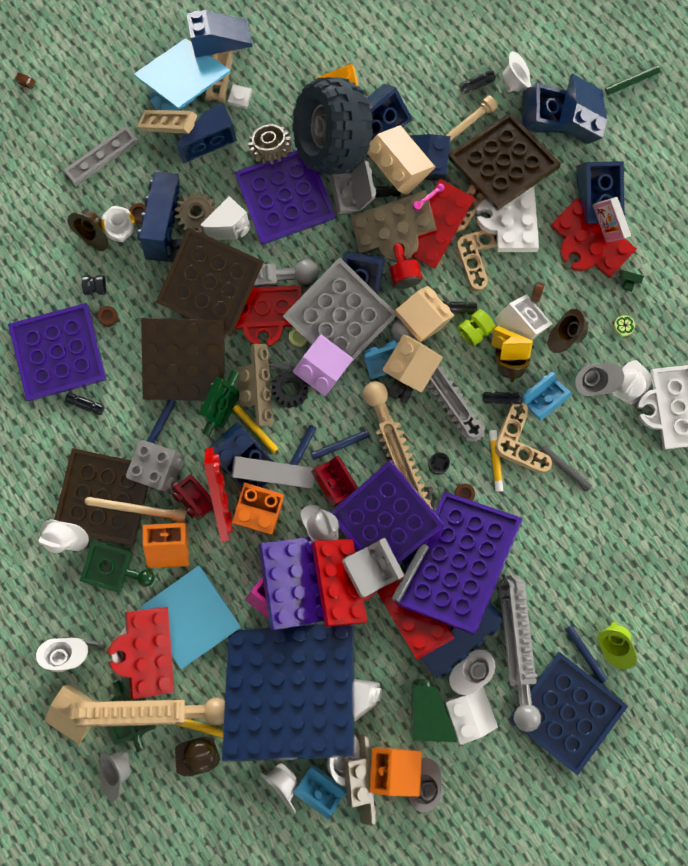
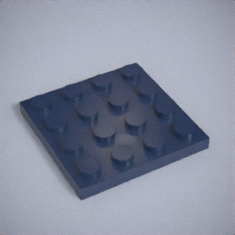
M557 652L536 680L537 684H533L530 689L531 703L539 710L541 715L540 725L534 731L523 732L576 775H579L625 712L628 705L562 653ZM515 709L508 718V720L516 726L513 719L514 713L516 711Z

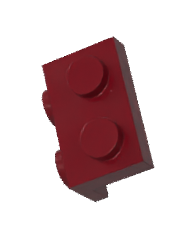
M338 455L311 471L331 506L344 501L358 488Z
M192 474L188 475L178 484H173L171 490L173 498L178 503L182 502L186 507L185 511L191 518L195 517L199 521L214 509L210 494Z

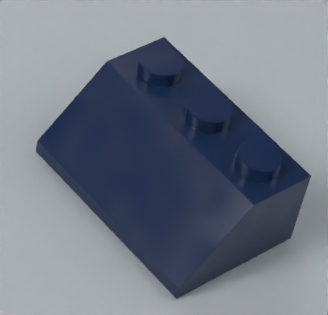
M382 84L367 97L373 120V132L370 142L377 134L397 126H402L403 128L413 120L396 87Z

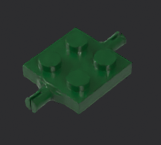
M232 370L227 381L216 377L214 383L211 384L209 393L202 403L199 415L204 417L207 422L202 434L210 437L214 426L224 429L239 397V391L234 385L240 375L238 372Z
M120 680L112 683L116 696L108 702L147 701L146 697L131 699L130 692H124ZM156 725L108 726L115 745L125 741H133L137 753L145 750L141 737L146 732L157 728Z

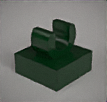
M621 270L619 278L625 279L622 289L632 292L634 283L642 284L644 276Z

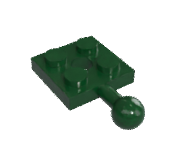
M92 541L79 581L121 593L126 577L136 579L140 585L147 587L153 584L155 576L150 570L138 572L128 569L133 552ZM104 561H109L112 565L108 573L103 572L101 569Z

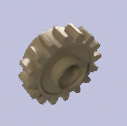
M274 124L259 127L249 137V149L252 157H255L257 162L261 159L263 164L267 161L273 164L276 159L280 162V157H287V152H291V137L288 131L285 132L284 127Z
M198 191L197 196H194L193 192H190V197L183 195L184 201L177 202L180 208H175V212L178 214L175 216V219L179 222L180 229L184 228L186 233L188 227L204 234L201 224L218 208L214 206V199H210L208 194L202 197L200 191ZM196 211L201 212L199 216H192Z

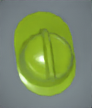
M615 621L605 630L598 633L597 642L609 663L618 669L625 670L632 668L636 664L637 654L628 629L618 625Z

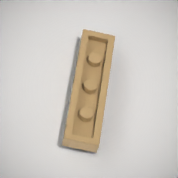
M144 110L137 128L144 132L189 134L195 125L194 122L197 115L193 111Z

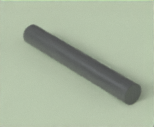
M546 445L543 446L540 452L547 454L555 465L584 490L588 491L592 487L587 480Z
M420 545L392 597L393 601L397 603L401 601L429 548L427 545Z

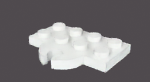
M534 186L498 211L486 199L481 201L476 214L488 213L491 217L484 218L478 216L476 222L485 232L497 235L498 252H538L539 240Z
M688 365L652 369L650 372L653 390L646 392L640 397L636 408L641 409L648 405L652 408L653 413L651 416L641 414L638 418L644 426L660 430L663 450L688 447Z

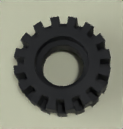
M285 370V373L280 372L279 376L274 378L271 389L276 402L282 407L296 408L298 405H302L308 397V383L294 374L293 370L292 372ZM288 382H293L298 386V392L292 397L285 396L282 392L284 384Z

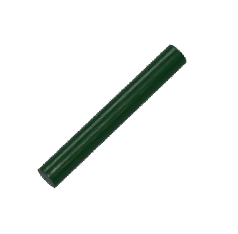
M657 65L605 88V92L608 96L660 73V67Z

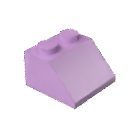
M321 334L302 357L293 373L326 396L352 362L353 358Z

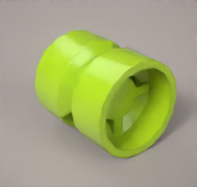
M482 309L477 310L470 316V320H465L457 327L460 335L472 347L483 340L482 336H488L496 328L492 319Z

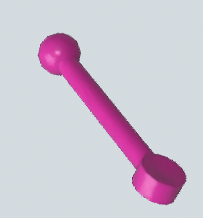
M438 184L437 188L420 202L416 201L413 204V209L418 211L427 200L436 193L442 192L444 185Z

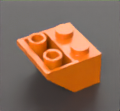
M244 483L232 523L274 536L284 494Z
M188 524L143 525V549L147 568L190 566Z
M392 747L372 748L370 793L387 796H420L422 751Z

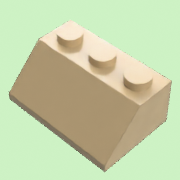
M402 126L379 133L370 142L367 154L394 187L407 196L435 168V165Z

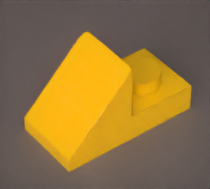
M501 326L494 328L491 346L501 350L500 360H527L530 358L532 340Z

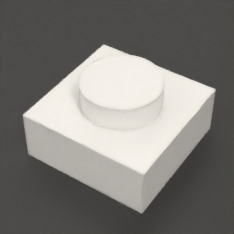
M233 84L228 105L247 109L252 89Z

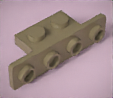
M252 344V365L237 367V371L240 374L238 376L240 407L255 406L256 425L270 426L273 425L268 346L266 344Z
M355 734L359 741L360 758L344 761L347 806H359L360 822L372 826L376 825V809L374 807V796L370 793V742L367 735Z

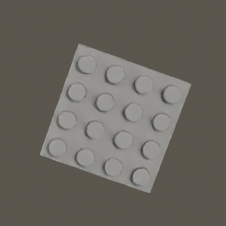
M339 257L283 317L312 345L322 334L354 360L396 315L394 310Z

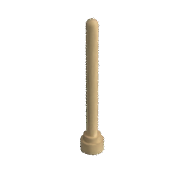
M488 95L482 100L480 108L445 136H450L451 142L483 114L492 113L498 108L496 101Z
M92 497L85 499V504L88 506L171 518L172 521H176L175 523L185 522L186 511L185 508L181 507L167 510Z

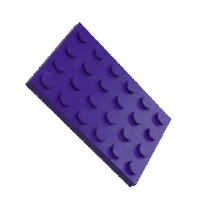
M444 491L435 513L445 526L423 543L429 548L399 603L395 602V604L475 636L523 520L521 517Z

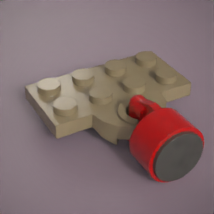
M425 190L351 216L359 253L368 254L380 250L381 254L389 261L396 262V264L389 268L393 286L397 289L410 288L421 282L423 277L419 262L412 260L411 256L417 252L419 245L418 236L437 230L429 200L422 204L418 211L413 209V204L416 201L420 202L428 195Z

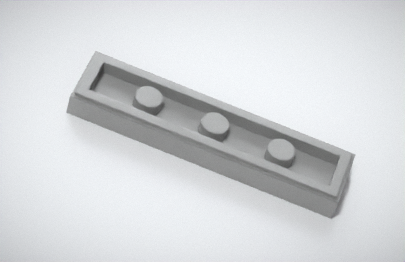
M126 125L63 171L76 187L139 141Z
M234 456L231 477L313 489L314 476L311 471L314 468Z

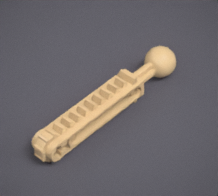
M370 382L363 389L362 395L365 403L374 407L378 416L380 429L376 433L377 435H383L380 439L381 443L386 442V445L383 446L384 450H389L386 457L392 458L391 461L431 507V500L425 498L428 493L421 491L425 485L418 483L422 477L415 476L419 470L412 468L416 462L409 460L413 455L412 453H406L410 447L403 445L407 439L400 438L404 434L403 430H398L401 424L395 423L391 419L386 406L388 390L381 382Z
M217 697L211 698L205 705H185V700L76 703V709H71V721H75L76 727L184 724L185 719L205 718L211 725H221L224 723L225 700Z

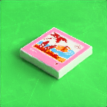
M617 197L593 204L606 242L621 240L631 236Z

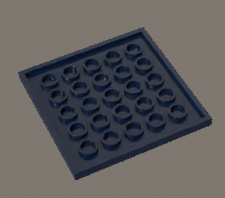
M325 624L294 626L277 630H270V628L237 630L228 636L222 747L223 762L355 757L354 625L325 627Z

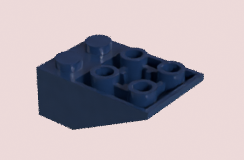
M238 422L208 447H214L215 454H219L221 466L230 476H232L234 456L274 462ZM232 477L242 488L244 483L261 488L268 483Z

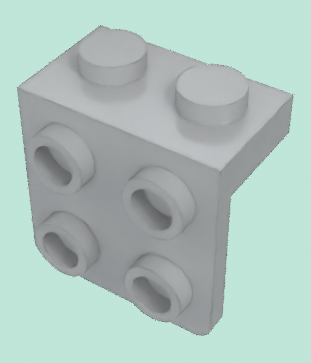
M363 161L351 174H332L330 176L337 214L360 213L375 199L376 189L373 186L372 170L369 167L368 161Z
M141 440L137 445L126 477L132 481L171 494L173 484L177 483L178 473L184 466L185 456L177 451Z
M385 538L346 557L342 561L361 598L404 577L401 567Z

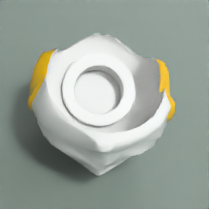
M112 206L101 217L103 232L114 241L124 242L134 232L135 220L131 212L126 208Z

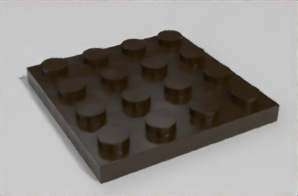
M511 113L448 154V159L497 211L558 170L561 165Z
M188 227L156 303L192 319H225V334L231 337L264 261Z
M141 318L143 400L205 401L210 386L214 383L216 377L225 380V319Z
M72 448L54 520L80 526L89 537L135 546L142 514L88 506L85 504V499L92 497L144 506L148 486L126 477L132 460Z

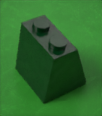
M417 679V683H412L410 735L412 740L457 742V736L437 687L428 679Z

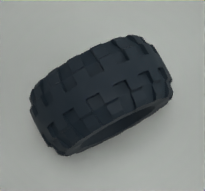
M317 78L316 81L306 84L302 89V93L297 97L296 107H294L292 132H294L293 140L298 150L297 154L301 161H304V165L307 168L312 169L314 172H319V174L348 173L363 162L364 156L370 148L373 120L368 99L364 96V92L359 86L345 78Z

